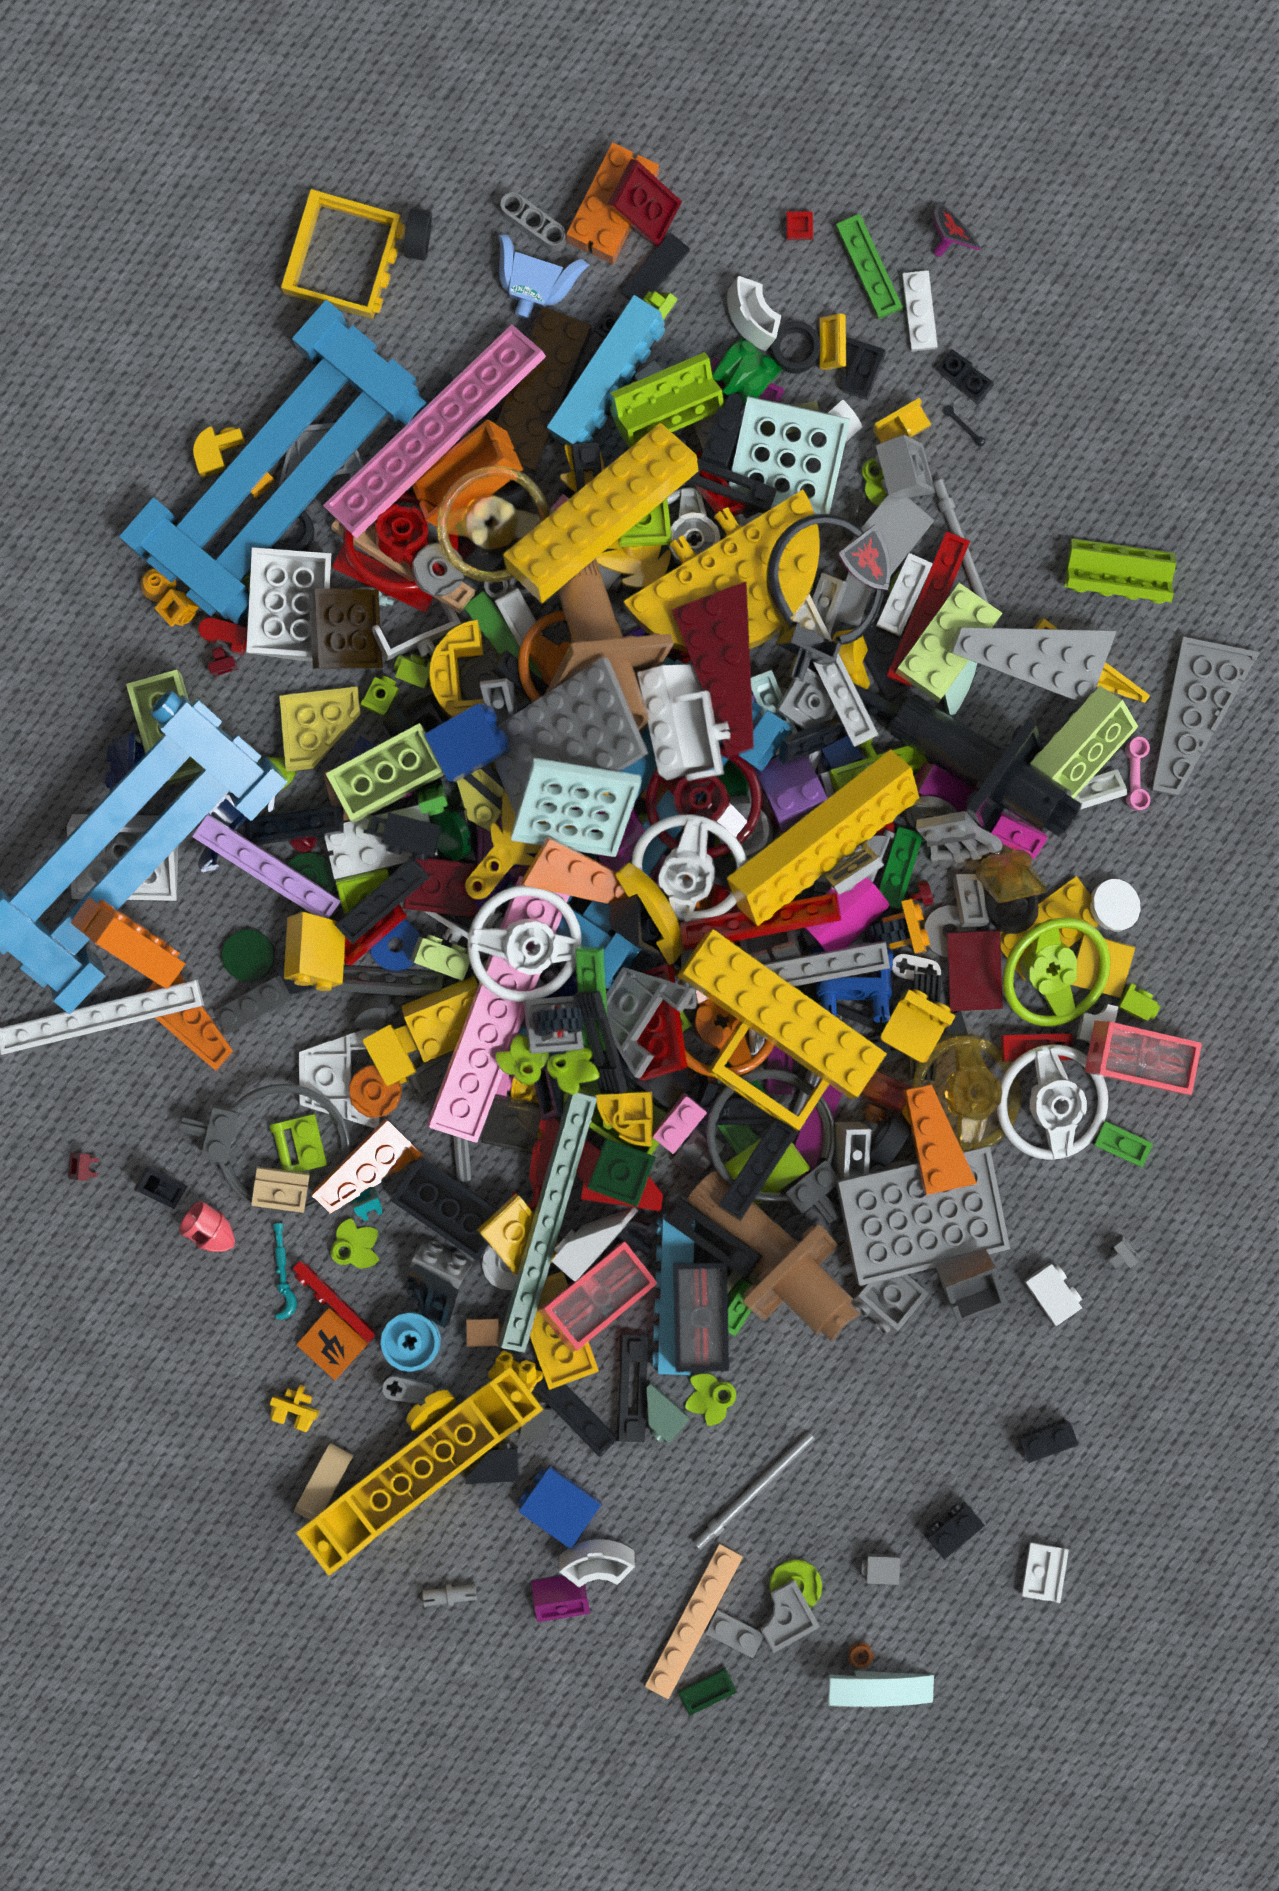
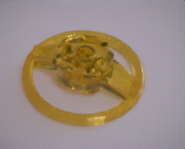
M486 466L470 471L450 487L441 502L437 517V534L441 549L451 565L469 578L482 582H501L512 579L514 576L507 569L488 572L475 569L466 564L455 553L448 533L467 536L468 539L482 548H500L510 544L513 538H523L550 516L548 504L536 483L518 470L505 466ZM499 476L514 480L525 487L535 500L539 514L514 509L510 503L492 494L478 495L465 507L451 509V506L458 494L472 482L485 477ZM490 515H492L494 522L488 527L484 524V521L489 520Z
M958 1036L944 1040L935 1046L932 1053L923 1062L919 1063L914 1075L912 1088L923 1086L925 1075L933 1061L942 1053L955 1048L956 1072L951 1073L948 1077L945 1096L949 1111L953 1115H958L957 1141L962 1152L986 1146L991 1147L1006 1136L1000 1125L994 1133L982 1139L988 1116L1001 1103L1002 1087L1000 1080L996 1079L993 1073L988 1071L990 1069L985 1066L980 1050L991 1055L1001 1065L1004 1072L1007 1071L1012 1063L1002 1062L1001 1050L986 1040L971 1036ZM1017 1075L1010 1086L1008 1116L1012 1127L1017 1119L1021 1103V1088ZM972 1086L973 1090L977 1091V1096H971L970 1090Z

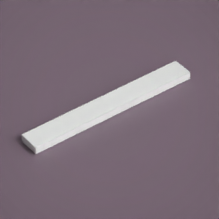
M198 980L170 986L168 989L162 988L76 1009L70 1014L64 1012L0 1028V1053L3 1055L204 1006Z

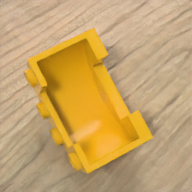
M478 620L465 622L450 630L439 645L436 646L431 658V687L441 709L449 719L476 704H485L484 699L461 700L457 659L483 656L481 629Z

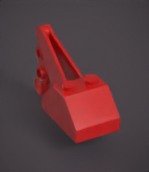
M555 1118L547 1121H542L541 1119L539 1127L542 1131V1137L535 1142L529 1173L533 1198L531 1202L526 1204L531 1211L537 1207L560 1122ZM585 1140L576 1174L584 1182L581 1199L635 1207L587 1189L601 1151ZM649 1176L637 1208L661 1211L663 1193ZM515 1191L512 1192V1197H513L515 1194H517V1192H515Z

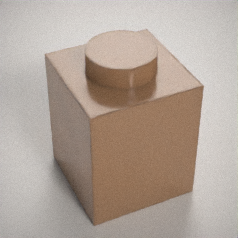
M468 1318L466 1320L467 1347L498 1346L503 1324H500L499 1318Z

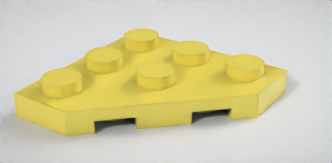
M358 686L280 696L285 768L287 772L313 769L361 715Z
M494 761L490 762L488 765L498 772ZM481 768L471 773L503 801L505 789ZM462 778L457 781L464 807L467 808L468 819L491 832V824H498L502 811Z

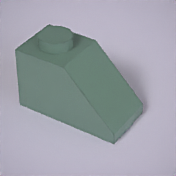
M650 1382L647 1385L649 1426L652 1428L650 1433L659 1442L666 1440L670 1443L690 1420V1417Z

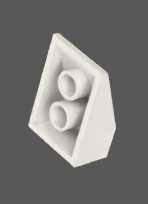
M632 1207L582 1225L577 1232L571 1230L554 1249L558 1254L553 1258L552 1262L576 1282L638 1210Z

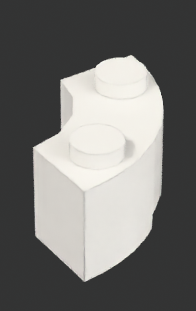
M738 276L729 287L727 294L730 317L739 333L747 341L754 344L757 348L766 351L777 337L781 315L772 311L766 304L762 294L763 284Z
M611 1540L584 1541L572 1546L571 1549L568 1548L559 1556V1572L578 1587L597 1579L609 1580L618 1585L635 1567L634 1550L624 1544Z

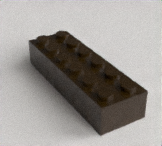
M543 306L529 340L539 347L546 357L508 393L496 425L508 432L514 447L513 451L516 452L522 468L527 473L535 476L551 437L547 426L566 399L592 332L590 324Z

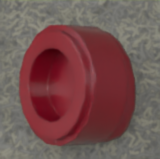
M317 837L291 840L290 842L298 852L307 853L316 846Z
M925 879L916 882L918 891L909 894L908 900L921 898L923 907L933 905V896L928 881Z

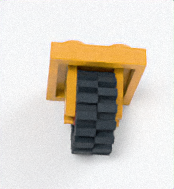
M912 899L901 901L904 913L882 918V924L866 928L869 943L885 941L886 946L889 945L890 949L912 944L914 953L920 954L927 952L926 946L930 945L927 930H921L919 922L924 920L921 906L919 903L915 904Z

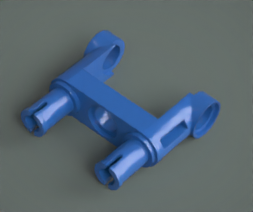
M813 947L811 954L825 952V950L821 947ZM887 948L890 968L878 970L877 978L840 977L815 982L816 996L821 1002V1007L838 1018L836 1000H872L873 1020L880 1022V1017L882 1016V1022L889 1021V999L892 996V949Z

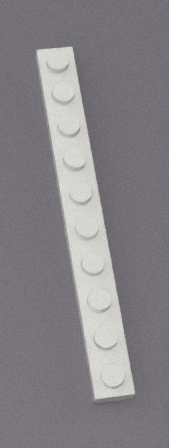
M759 512L745 519V523H750L761 516L762 513ZM809 594L793 621L799 622L801 627L832 641ZM839 653L835 663L819 665L813 662L854 747L877 736L878 733Z

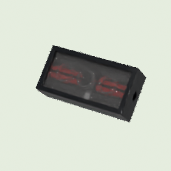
M722 1261L673 1263L675 1371H729L727 1265Z

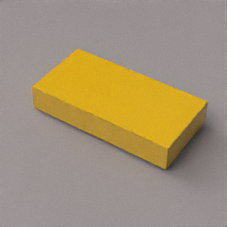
M839 313L820 317V369L830 370L845 367L846 315Z

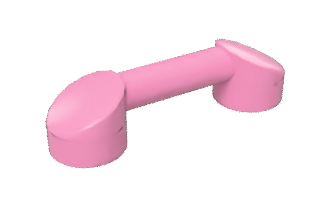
M1143 737L1131 739L1125 747V754L1130 759V792L1126 795V803L1131 809L1136 811L1146 809L1150 804L1148 792L1141 789L1140 758L1145 757L1150 749L1148 741Z

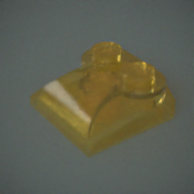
M1016 849L1004 854L989 855L981 861V865L977 868V879L997 903L1047 892V887L1032 867L1031 855L1024 850Z

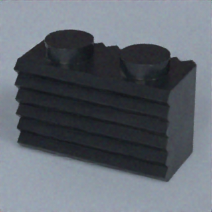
M1064 1418L1062 1421L1058 1420L1057 1423L1053 1422L1052 1425L1048 1424L1047 1427L1043 1426L1042 1429L1038 1427V1430L1033 1429V1432L1028 1431L1027 1434L1023 1433L1022 1436L1018 1435L1017 1437L1024 1458L1028 1463L1079 1445L1071 1422Z

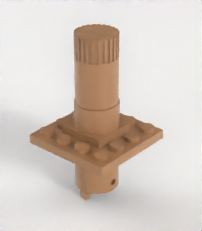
M595 558L557 590L572 643L545 694L602 657L609 658L639 730L646 725L649 717L643 701L637 672L661 666L674 642L671 634L660 635L659 633L642 637L627 636L623 638Z
M717 1170L710 1173L696 1186L688 1197L687 1202L763 1256L759 1259V1263L756 1264V1268H753V1271L759 1276L758 1279L761 1283L758 1286L753 1284L745 1292L744 1296L746 1298L742 1302L764 1321L784 1302L816 1335L823 1333L833 1342L840 1330L860 1314L851 1304L853 1298L820 1266L838 1247L837 1243L820 1224L816 1227L811 1226L802 1235L803 1240L799 1243L796 1239L794 1240L754 1202L742 1220H737L718 1207L731 1186Z

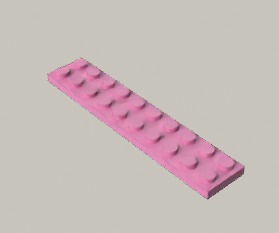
M511 324L323 506L355 538L359 537L381 513L385 512L546 357L543 351Z
M519 876L516 886H523L521 883L522 876ZM556 893L567 903L570 895ZM519 896L510 900L500 929H507L511 922L531 918L546 924L555 934L563 914L553 904L544 899L533 896ZM531 941L525 946L527 953L530 952V949H534L535 944ZM491 954L485 967L487 974L496 983L515 991L534 990L540 974L529 975L519 972L506 963L504 958ZM481 982L479 983L426 1124L428 1127L476 1143L478 1142L503 1075V1071L496 1061V1053L510 1051L512 1040L518 1034L525 1016L524 1002L501 998L490 992Z

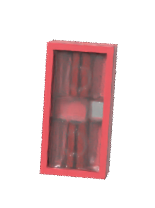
M1095 1020L1084 1072L1173 1093L1192 1095L1202 1043L1114 1022Z
M622 1242L614 1246L591 1265L576 1282L572 1281L539 1308L538 1311L569 1351H577L658 1283L627 1243Z

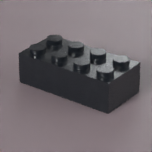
M424 1157L419 1158L390 1200L477 1261L480 1260L489 1247V1244L477 1229L499 1209Z

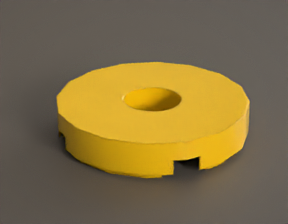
M440 1390L428 1395L424 1399L426 1403L421 1407L419 1404L415 1405L406 1418L412 1431L418 1432L429 1428L451 1411L456 1403L454 1396L448 1390Z

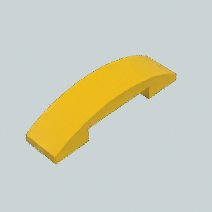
M629 862L615 875L628 897L638 894L662 934L656 944L668 964L671 965L683 953L681 929L669 901L654 881Z

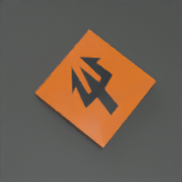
M330 1308L325 1311L297 1343V1346L334 1380L345 1371L368 1345L363 1338Z

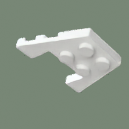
M364 1029L299 1052V1086L309 1088L324 1096L337 1108L344 1119L372 1128H376L380 1124V1117H366L354 1108L350 1100L349 1084L352 1080L351 1051L367 1050L363 1039L379 1030ZM300 1095V1105L329 1114L316 1101Z

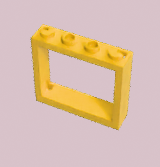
M311 189L281 286L283 293L321 305L327 299L339 310L373 319L375 312L380 313L383 298H380L382 288L387 289L390 281V273H387L389 265L394 264L397 258L398 249L395 248L397 239L401 240L404 234L405 225L402 224L401 215ZM321 206L391 226L367 307L297 287Z
M739 1021L707 1072L773 1118H777L794 1130L799 1131L829 1084L820 1079L796 1116L725 1067V1064L749 1029L746 1024Z

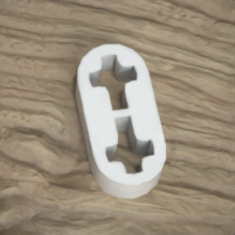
M900 954L893 959L892 972L900 978L914 981V974H924L917 972L918 967L927 968L928 964L932 965V970L936 971V975H941L939 964L933 960L907 954ZM902 958H905L908 965L915 966L914 971L905 970L904 973H900V968L896 967V962H901Z

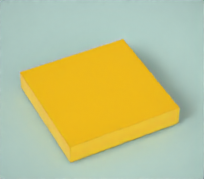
M1084 933L1076 958L1077 980L1072 985L1092 990L1098 977L1100 959L1095 943ZM1105 939L1110 953V973L1102 993L1121 998L1135 946Z

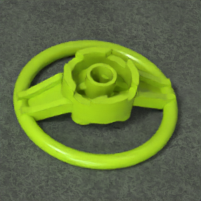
M1051 918L1043 923L1036 924L1015 944L1005 963L1003 990L1011 1009L1021 1019L1039 1026L1061 1025L1081 1016L1093 1006L1106 986L1110 973V953L1106 941L1095 927L1076 918ZM1060 928H1072L1085 933L1093 940L1099 953L1100 967L1097 980L1090 993L1076 1007L1070 985L1077 980V959L1074 952L1061 942ZM1028 945L1030 950L1027 952L1025 959H1021V972L1024 978L1043 994L1053 1013L1051 1016L1038 1015L1028 1011L1019 1002L1014 991L1013 978L1015 967Z

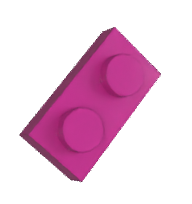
M1000 812L989 833L997 836L1002 844L1034 860L1048 839L1046 833H1042L1003 812Z

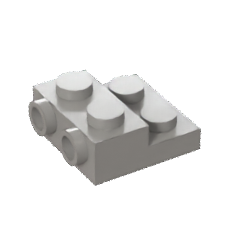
M906 1274L865 1284L852 1302L856 1304L855 1308L860 1312L861 1316H869L876 1322L874 1326L877 1331L883 1335L889 1334L893 1336L900 1330L929 1293Z

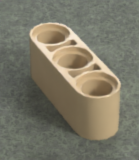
M330 1443L298 1501L294 1512L309 1520H312L321 1513L331 1500L354 1455Z

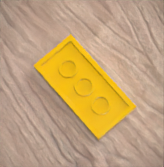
M1075 876L1038 904V917L1029 929L1018 934L1000 932L1001 952L1006 959L1015 944L1025 933L1035 927L1036 924L1043 923L1048 919L1068 917L1080 919L1091 924L1093 927L1099 925L1094 920L1090 911V903H1092L1091 894L1078 877ZM1072 928L1059 929L1060 940L1067 947L1081 939L1084 934ZM1029 945L1021 954L1015 967V971L1023 981L1026 979L1021 972V959H1025L1027 952L1030 950Z
M563 1271L546 1277L538 1309L568 1285ZM537 1309L530 1338L549 1390L599 1372L589 1341L579 1350L570 1352Z

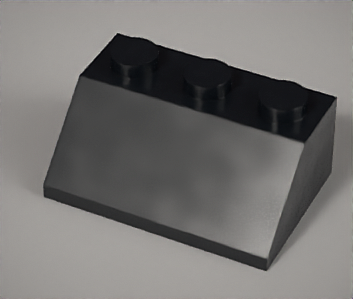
M488 508L458 537V553L462 557L465 566L463 577L478 591L490 575L496 574L505 565L503 554L531 530L513 512L498 513Z
M431 694L399 707L382 722L393 738L419 723L427 733L450 719L441 709L435 695ZM443 775V776L437 778L436 780H434V781H432V782H430V783L424 785V786L421 787V788L423 789V788H425V787H427V786H430V785H432V784H434V783H436V782L442 780V779L445 778L446 776Z
M636 895L610 903L609 922L611 929L637 948L668 964L656 944L662 934L640 897ZM681 955L671 964L678 970L681 969Z

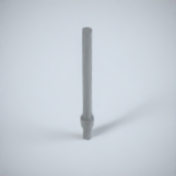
M943 479L935 481L933 485L940 501L938 506L941 513L945 514L951 533L964 538L954 511L956 506L953 498H949ZM967 548L962 562L973 592L989 603L969 548Z
M809 1431L717 1519L713 1518L707 1524L708 1528L693 1541L699 1549H702L715 1535L718 1537L725 1530L724 1526L815 1440Z

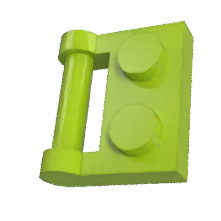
M316 1114L269 1125L270 1132L274 1134L282 1167L281 1170L303 1172L328 1165ZM290 1128L299 1164L293 1166L284 1130Z

